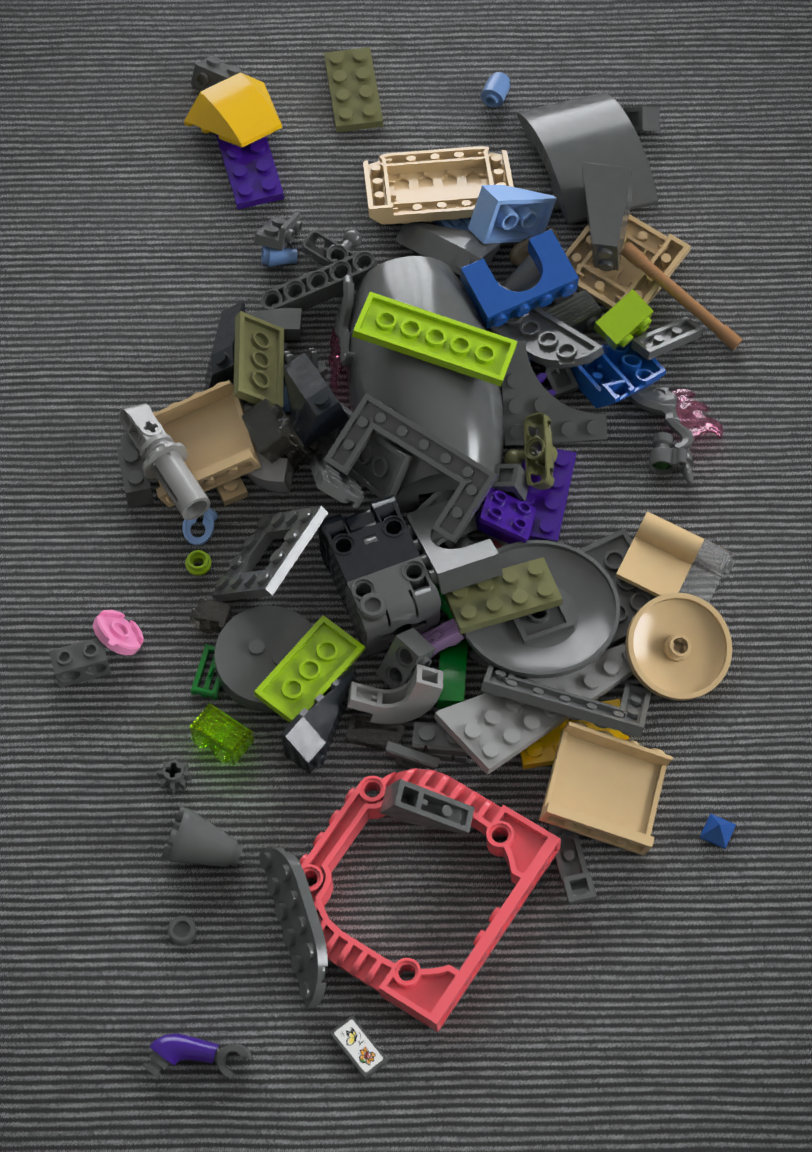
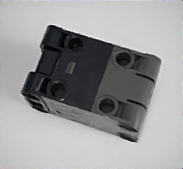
M393 495L371 502L370 509L345 517L344 519L341 514L323 520L318 528L320 553L342 599L359 642L365 646L363 653L366 657L389 649L396 635L411 628H414L421 635L441 625V599L439 593L431 581ZM368 593H378L386 600L387 611L385 616L379 621H367L360 615L359 602Z

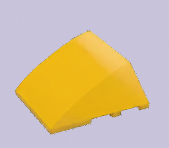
M243 73L236 74L201 91L184 120L186 126L191 127L195 125L200 127L201 131L206 134L213 132L219 135V139L241 148L282 128L281 121L264 82Z

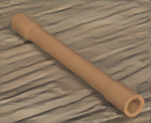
M631 242L623 248L620 253L622 256L648 275L714 332L716 337L732 351L743 341L740 336L727 325L721 323L671 280Z

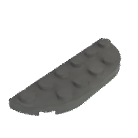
M539 307L531 309L528 314L522 317L515 316L509 319L502 326L486 328L489 332L516 341H525L528 358L548 368H568L589 364L604 354L603 346Z
M313 451L308 461L317 488L342 503H348L350 500L352 501V507L359 508L365 499L364 492L361 491L362 487L359 486L360 483L349 474L346 475L325 462L324 458L326 456L322 453L319 455Z
M283 847L268 848L260 853V865L264 869L268 880V891L275 903V914L282 926L283 941L289 949L291 967L296 972L299 982L300 996L304 999L307 1009L315 1008L320 1004L327 984L326 982L322 983L325 977V966H328L324 933L300 862L293 853H286Z

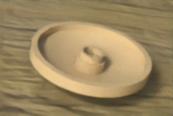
M668 593L658 596L647 602L636 612L627 629L625 649L633 674L646 689L662 698L675 701L698 698L714 689L722 681L729 669L732 658V640L727 624L712 605L697 596L686 593Z

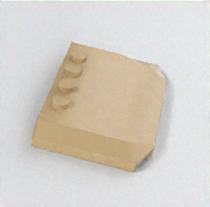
M484 146L386 153L380 155L377 162L369 165L368 160L363 162L369 218L382 225L471 218L482 185L514 187L507 151L502 150V154L489 152V147Z

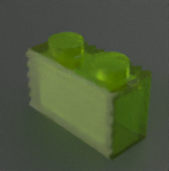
M211 703L204 708L197 719L190 725L192 741L200 748L204 749L207 747L214 751V756L223 763L228 761L235 765L255 741L251 730Z

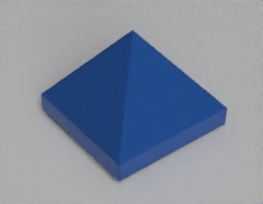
M710 813L700 839L726 849L736 824Z

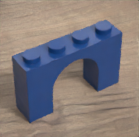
M552 229L529 238L527 251L541 275L537 285L529 290L515 292L503 288L495 280L484 258L461 268L460 280L487 329L492 326H502L515 316L522 317L528 314L531 309L538 306L545 307L552 303L554 299L561 296L568 297L577 290L579 277Z

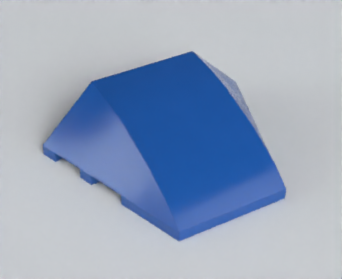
M632 341L624 348L618 346L615 350L609 344L601 345L603 346L604 354L589 364L570 367L579 390L596 409L617 403L646 389L665 375V368L655 358L647 360L631 348Z

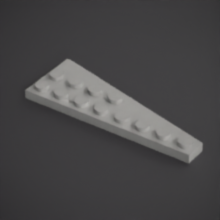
M624 643L605 650L590 665L574 673L553 678H527L524 680L597 700L632 676L633 672L627 660ZM488 693L437 711L434 717L487 775L569 719L567 715L556 712L548 713L539 707L529 704L521 705L512 699L493 697Z

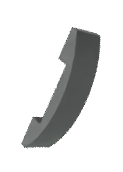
M546 823L547 830L561 839L560 850L554 859L569 905L597 899L578 833Z

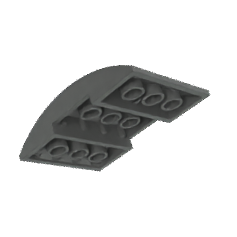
M603 92L517 112V117L533 151H538L551 178V189L554 196L559 200L560 209L568 225L588 220L583 187V162L632 168L633 196L630 210L658 203L654 179L640 139L625 111L608 93Z

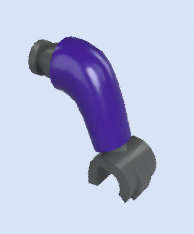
M174 1033L165 1034L152 1042L149 1046L153 1050L149 1055L151 1060L149 1063L144 1062L142 1066L160 1078L162 1075L160 1073L161 1069L166 1070L170 1063L176 1065L177 1062L182 1060L209 1064L217 1062L219 1070L229 1079H233L236 1073L227 1067V1056L232 1052H238L242 1059L253 1058L251 1051L241 1044H230L220 1048V1045Z

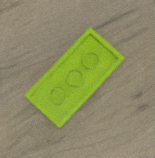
M322 615L254 691V696L291 723L304 708L308 711L312 709L314 700L318 695L325 696L328 693L331 684L352 666L365 651V646Z

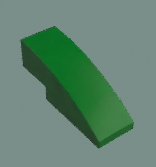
M461 640L457 645L449 646L440 651L439 670L443 671V690L437 700V709H443L464 701L468 651L467 640Z

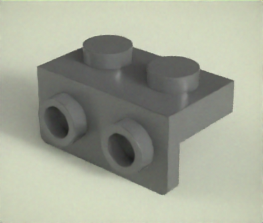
M207 57L195 63L191 85L203 91L236 74L243 73L247 76L249 74L241 71L237 66H229L222 63L219 58Z

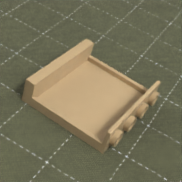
M230 380L217 383L210 389L197 392L185 400L172 403L167 408L153 412L166 434L171 436L174 443H182L186 447L188 456L184 462L204 492L261 468L242 400L233 396L234 385ZM159 481L160 487L156 489L158 498L168 508L174 506L175 504Z
M569 721L561 731L539 821L644 856L653 846L654 837L651 836L666 767L673 757L665 754L660 749H649L640 746L634 740H622L614 737L610 732L596 731L588 728L584 723Z

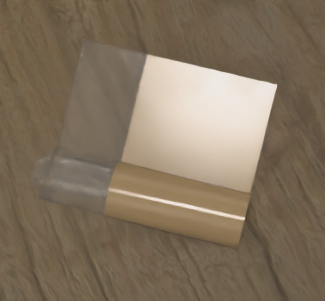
M647 511L615 577L656 597L668 593H686L697 596L709 603L723 573H730L735 559L731 558L732 552Z

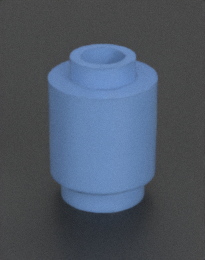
M495 72L488 78L481 93V99L487 106L500 107L503 104L510 89L509 77L502 72Z

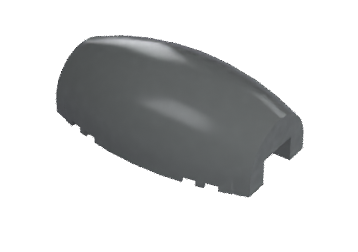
M407 256L392 259L375 266L358 283L349 325V352L355 353L353 361L346 369L350 410L354 412L365 393L494 472L495 465L502 464L504 451V414L502 389L500 386L352 337L354 327L369 292L486 330L467 291L452 269L446 263L435 258ZM399 446L413 456L395 498L400 513L415 511L419 507L420 494L456 490L458 488L459 482Z

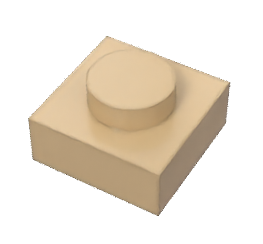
M241 477L215 487L224 506L248 497V491Z

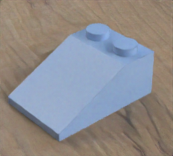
M482 185L468 229L483 244L521 242L529 236L534 237L545 232L557 198L553 195L506 185Z

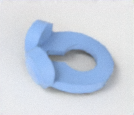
M209 507L203 514L202 524L205 526V533L201 537H194L191 534V527L197 523V518L193 520L184 519L183 534L190 544L202 545L212 537L214 521L219 517L215 510Z

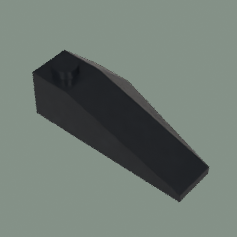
M243 302L221 312L205 376L206 390L214 387L217 383L228 380L234 385L235 316L240 311L246 313Z
M305 353L283 366L293 429L305 447L313 444L349 420L341 404Z
M352 666L331 684L325 697L321 694L318 695L314 700L312 709L308 711L304 708L281 733L284 756L309 774L315 767L317 769L320 768L327 758L326 754L348 702L349 687L351 682H356V669Z

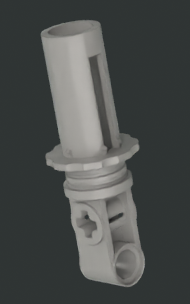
M145 403L121 409L119 414L120 423L134 442L135 447L139 450V455L144 461L142 465L144 475L148 479L155 478L160 481L184 519L193 520L202 516L209 509L211 502L184 462L188 456L186 447L182 443H174L171 436L166 434L148 404Z

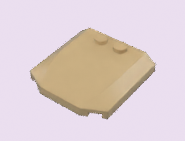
M629 212L623 248L631 242L646 255L649 261L670 277L690 252V245L672 234H669L668 237L630 215ZM588 225L565 253L579 277L577 290L583 291L587 289V292L590 293V296L595 301L608 309H611L632 289L647 304L652 301L661 289L641 269L636 268L622 255L619 271H602L599 268H594Z

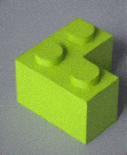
M632 289L595 322L594 329L613 350L618 346L624 348L635 335L639 337L649 329L648 325L652 322L650 318L653 310Z

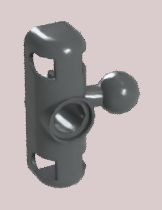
M350 229L344 233L343 243L340 245L318 231H311L303 241L302 251L305 255H310L316 262L325 267L337 262L332 259L342 260L353 255L354 253L349 250L357 248L361 244L362 236L357 230ZM318 237L325 241L323 250L315 245Z

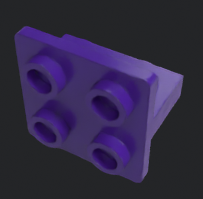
M491 488L475 517L477 530L508 544L521 541L526 543L529 539L536 508L507 495L503 491Z

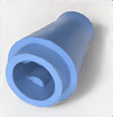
M262 245V265L273 267L297 263V249L285 247L281 251Z

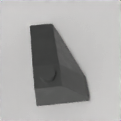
M422 222L404 224L394 240L419 256L435 258L446 263L459 279L461 268L484 258L489 266L501 246L499 243L483 244L471 231Z

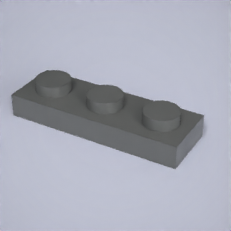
M685 316L632 339L631 348L645 359L650 360L701 338L703 328Z

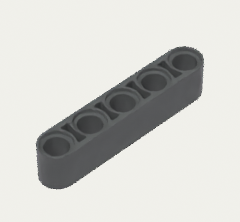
M369 251L358 252L264 292L260 300L264 310L281 308H302V311L344 294L343 278H340L345 274L352 276L354 289H356L361 278L378 264L373 254Z

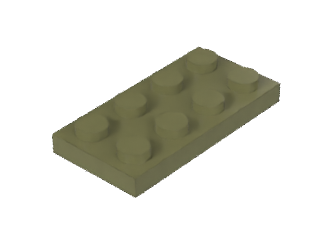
M370 47L325 52L324 61L336 133L383 127V117Z
M240 311L235 316L233 396L279 413L283 409L284 328Z
M544 557L503 568V575L443 594L460 635L562 605V596Z

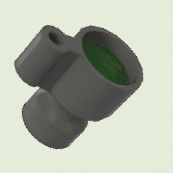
M658 432L653 435L654 448L649 454V469L651 472L667 475L672 473L675 467H685L687 465V450L684 448H672V434Z

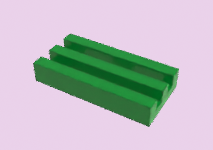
M205 644L191 687V694H200L201 697L207 698L208 696L217 700L221 689L218 677L216 678L213 690H210L216 670L215 646ZM214 652L204 687L201 688L199 685L209 654Z

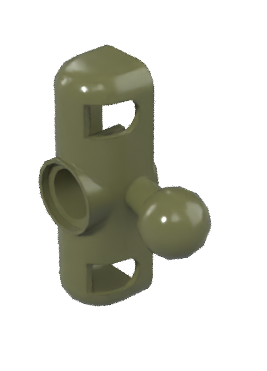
M542 412L528 415L524 419V450H509L504 456L505 464H520L522 466L525 461L526 482L537 490H546L554 485V462L558 455L557 449L553 446L550 428L551 419ZM528 427L538 429L539 436H531ZM531 474L541 476V481L533 483L531 481Z

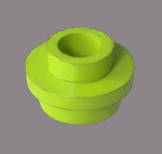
M195 550L187 556L185 566L190 574L201 576L211 569L212 562L206 552ZM197 562L203 563L201 566H194Z

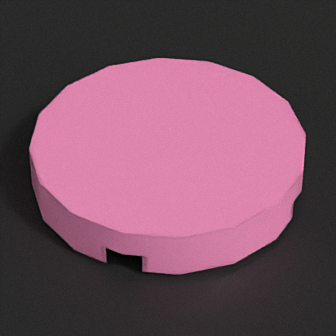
M103 610L93 622L94 633L107 648L118 654L134 655L141 648L144 641L138 625L132 620L128 622L124 619L125 615L115 610Z

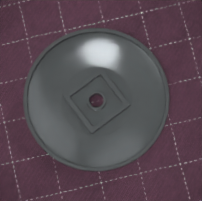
M527 540L526 543L522 541L498 548L497 551L500 556L502 569L544 557L562 596V605L540 611L546 615L541 619H536L529 614L464 633L465 638L474 651L498 669L528 678H553L568 675L583 669L598 659L615 637L620 618L618 592L607 571L588 554L559 542Z

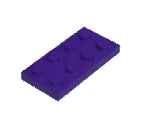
M215 134L237 210L284 199L283 189L266 136L241 148L219 139V135Z
M557 449L558 455L554 462L553 472L555 480L551 488L537 490L529 486L524 502L535 507L536 512L528 540L558 542L577 452ZM524 461L522 468L526 472V464ZM531 474V481L533 483L541 481V476Z

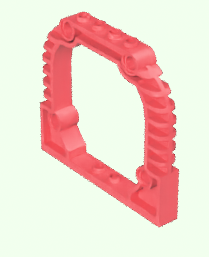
M412 768L398 773L393 772L383 777V779L377 776H367L358 784L356 789L351 788L344 800L346 803L341 810L337 809L332 814L329 820V827L325 832H320L313 843L314 848L309 855L304 854L299 862L306 879L314 878L317 880L316 884L309 886L324 933L328 960L378 991L382 998L436 1032H439L560 850L561 839L507 806H498L452 777L436 770ZM399 779L475 807L471 826L486 835L487 848L492 855L505 858L510 871L511 882L516 884L502 907H496L489 918L490 925L486 931L481 930L473 942L475 947L460 970L455 969L451 965L421 969L419 963L411 958H402L394 963L344 933L329 919L324 908L333 893L332 871L367 821L386 816L380 813L386 787ZM371 790H377L380 792L375 797H369L366 795ZM498 835H503L507 838V840L505 842L498 843L495 842L493 838ZM406 971L415 974L414 978L409 981L402 980L400 976Z

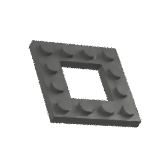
M322 506L264 515L257 523L258 528L254 534L245 540L241 553L230 562V569L226 575H223L215 585L217 588L211 596L218 602L273 596L329 512ZM284 538L285 541L280 549L271 555V562L265 570L252 571L273 539Z

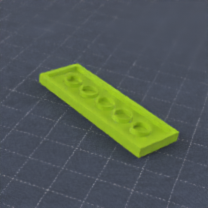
M369 292L352 337L500 387L518 342L373 292Z

